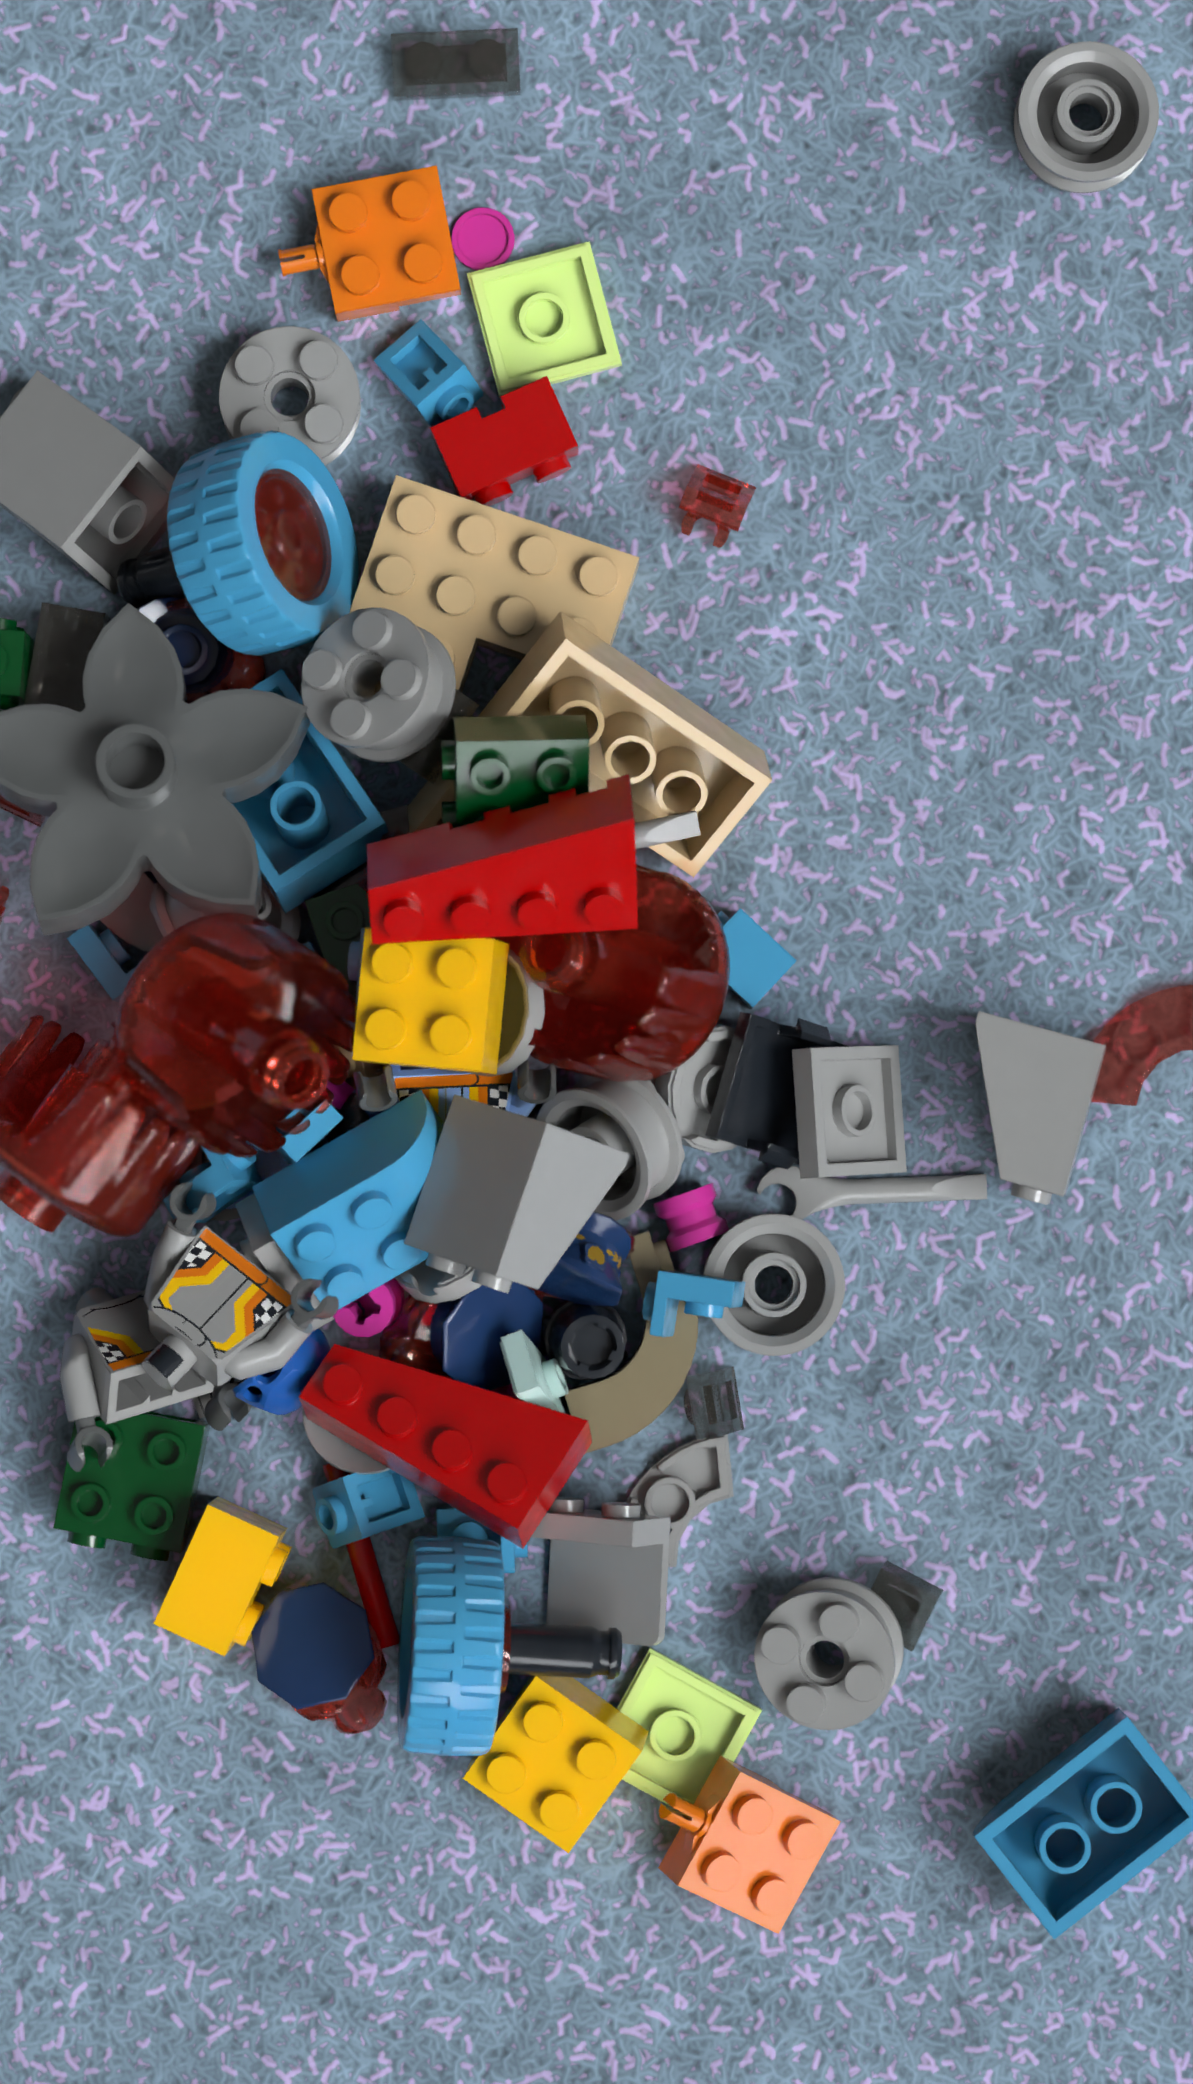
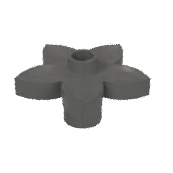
M127 603L101 630L88 654L83 673V697L86 706L83 711L78 712L68 707L52 704H27L0 712V794L9 802L26 811L50 816L37 836L30 861V890L38 922L44 936L81 929L108 916L127 900L139 883L143 872L151 871L158 883L173 898L190 909L218 918L258 920L262 879L256 844L246 820L232 803L241 802L260 794L276 782L296 758L310 725V720L306 714L307 706L273 692L245 688L222 690L201 697L188 704L184 675L174 647L158 625Z

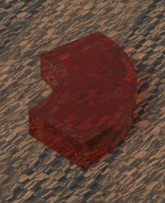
M1193 985L1177 986L1145 996L1116 1014L1102 1028L1092 1041L1107 1046L1092 1102L1136 1106L1143 1082L1159 1062L1180 1051L1193 1050Z

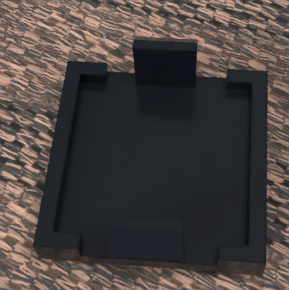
M740 1012L705 1136L760 1152L758 1161L788 1170L794 1163L799 1165L792 1050L849 1046L832 1041L827 1027L798 1018L796 1027L779 1024L751 1013Z

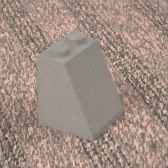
M36 371L25 387L15 393L9 407L0 417V506L115 595L118 592L116 577L120 564L130 558L139 559L148 553L166 531L169 494L175 478L138 443L42 373Z
M978 1011L975 1026L1000 1179L1014 1183L1011 1195L1048 1205L1050 1204L1052 1194L1064 1197L1067 1193L1107 1046Z
M454 1094L404 1244L428 1252L426 1266L459 1277H463L466 1266L475 1268L471 1281L505 1293H509L512 1282L539 1289L626 1167L630 1154L548 1123Z

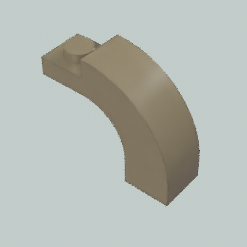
M649 1231L630 1236L631 1249L629 1256L643 1301L648 1283L657 1282L658 1271H674L665 1239L653 1243ZM679 1300L673 1336L659 1337L650 1335L651 1321L645 1320V1329L641 1343L632 1358L622 1368L607 1377L568 1389L569 1393L565 1395L570 1414L589 1422L592 1443L586 1453L624 1441L640 1432L663 1413L676 1397L691 1368L698 1338V1316L684 1313L685 1301Z

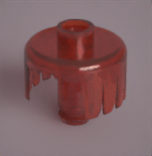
M636 864L638 929L493 937V939L509 944V949L514 950L513 952L521 958L522 965L530 980L538 987L543 988L545 1015L541 1030L534 1029L533 1038L528 1044L535 1045L530 1055L540 1062L549 1065L553 1063L560 1069L613 1082L654 1080L676 1070L687 1062L712 1033L725 1004L730 978L729 948L722 923L711 904L698 890L675 875Z
M238 912L214 913L187 922L167 934L151 948L137 965L123 990L114 1025L115 1058L120 1074L133 1095L147 1108L208 1151L218 1155L230 1154L235 1157L248 1158L257 1153L252 1147L254 1146L262 1152L271 1153L280 1149L286 1142V1138L277 1130L284 1134L299 1135L305 1132L311 1123L307 1119L297 1126L306 1118L300 1111L290 1118L284 1119L296 1109L313 1111L323 1102L315 1112L322 1114L328 1109L335 1098L331 1090L326 1087L328 1081L335 1085H342L346 1080L351 1067L350 1061L335 1045L346 1051L353 1052L355 1030L348 1021L356 1022L357 1004L354 997L347 991L349 985L339 970L328 963L326 959L276 926L249 914Z
M126 1014L111 1022L112 1027L116 1031L109 1041L98 1038L81 1063L75 1067L74 1064L83 1050L85 1039L73 1032L52 1049L61 1033V1025L55 1021L43 1023V1016L33 1015L26 1020L0 1054V1165L4 1168L0 1173V1200L27 1221L51 1233L55 1232L66 1215L69 1214L85 1224L112 1236L130 1237L146 1227L163 1203V1199L169 1195L201 1149V1145L195 1135L197 1132L195 1126L191 1125L185 1132H182L186 1123V1117L182 1112L173 1109L164 1119L160 1118L167 1101L156 1092L162 1084L156 1074L163 1065L173 1067L176 1049L154 1029L137 1018Z

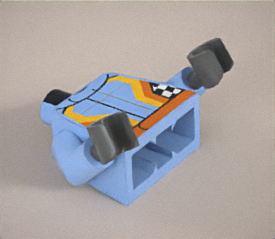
M526 1060L517 1067L516 1078L515 1069L511 1073L490 1077L463 1071L398 1065L383 1066L384 1073L376 1077H363L361 1071L354 1072L353 1074L359 1105L365 1110L370 1119L419 1090H422L443 1123H445L454 1094L528 1117L536 1104L548 1102L556 1096V1063L549 1062V1065L544 1069L533 1070L529 1069V1062Z

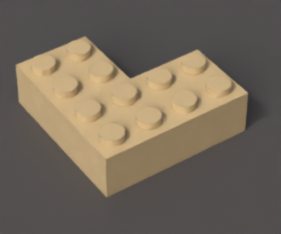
M396 475L357 587L350 613L373 607L398 612L416 626L423 628L438 638L452 659L456 676V690L450 714L434 739L423 749L411 755V757L435 765L438 764L441 756V741H445L478 646L523 660L560 611L612 646L639 568V557ZM381 679L374 689V695L382 688Z
M561 611L478 716L585 715L589 735V792L606 788V780L630 774L635 823L696 810L701 835L649 846L650 849L692 877L699 872L772 782L766 755L762 749ZM441 765L407 807L409 833L441 825L442 802L454 801V780H442Z

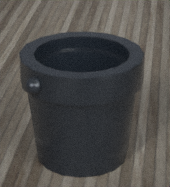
M565 1300L556 1306L549 1316L542 1318V1325L544 1326L542 1338L545 1353L549 1359L555 1358L563 1374L570 1378L585 1381L605 1377L613 1372L622 1360L628 1357V1352L625 1350L627 1343L625 1324L617 1311L611 1306L580 1305Z

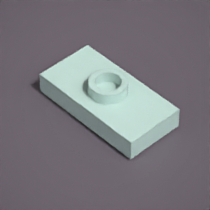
M522 1329L501 1337L502 1342H500L514 1394L522 1401L571 1415L565 1395L569 1393L568 1386L555 1358L546 1360Z

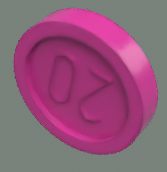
M480 207L467 211L457 220L452 230L451 242L458 260L466 267L478 271L504 264L512 254L515 237L511 223L502 213L492 208Z

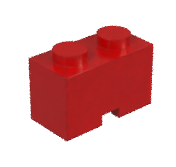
M547 376L500 396L503 403L501 405L502 410L481 418L477 407L430 427L434 443L458 496L490 507L512 496L514 493L510 485L534 475L536 482L542 483L558 477L572 468L568 459L578 455V444Z

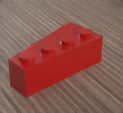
M630 774L606 780V788L577 795L575 789L549 795V803L511 813L508 806L485 812V819L458 828H454L448 822L367 844L368 896L372 944L638 929L635 819Z
M337 1344L332 1346L299 1395V1400L308 1420L524 1549L592 1443L588 1420Z

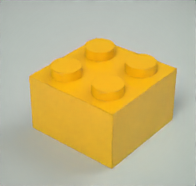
M365 928L352 1060L376 1064L497 1075L509 944L489 938L372 944L371 928Z
M219 1496L215 1498L205 1509L153 1624L222 1656H226L235 1643L245 1647L247 1641H250L254 1626L266 1606L255 1601L263 1583L272 1588L274 1582H277L292 1547L282 1542L287 1528Z
M530 1676L496 1724L494 1740L490 1751L484 1755L472 1758L463 1779L569 1853L642 1752L649 1731L574 1678Z

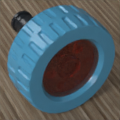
M261 431L222 442L192 455L177 472L170 490L167 510L169 546L146 553L139 559H127L120 564L117 571L116 582L119 593L126 603L131 604L136 609L154 599L165 597L178 598L185 595L197 617L220 642L237 652L260 656L292 649L315 641L332 623L350 613L358 587L359 561L355 532L346 503L335 480L323 462L308 446L297 438L283 432Z
M453 1536L417 1537L411 1540L404 1573L398 1648L397 1726L401 1749L411 1753L442 1756H481L488 1753L494 1740L500 1693H505L508 1675L591 1678L596 1675H606V1679H615L619 1676L622 1662V1634L617 1628L610 1627L608 1631H600L591 1626L511 1623L510 1606L505 1604L503 1557L500 1545L497 1542Z

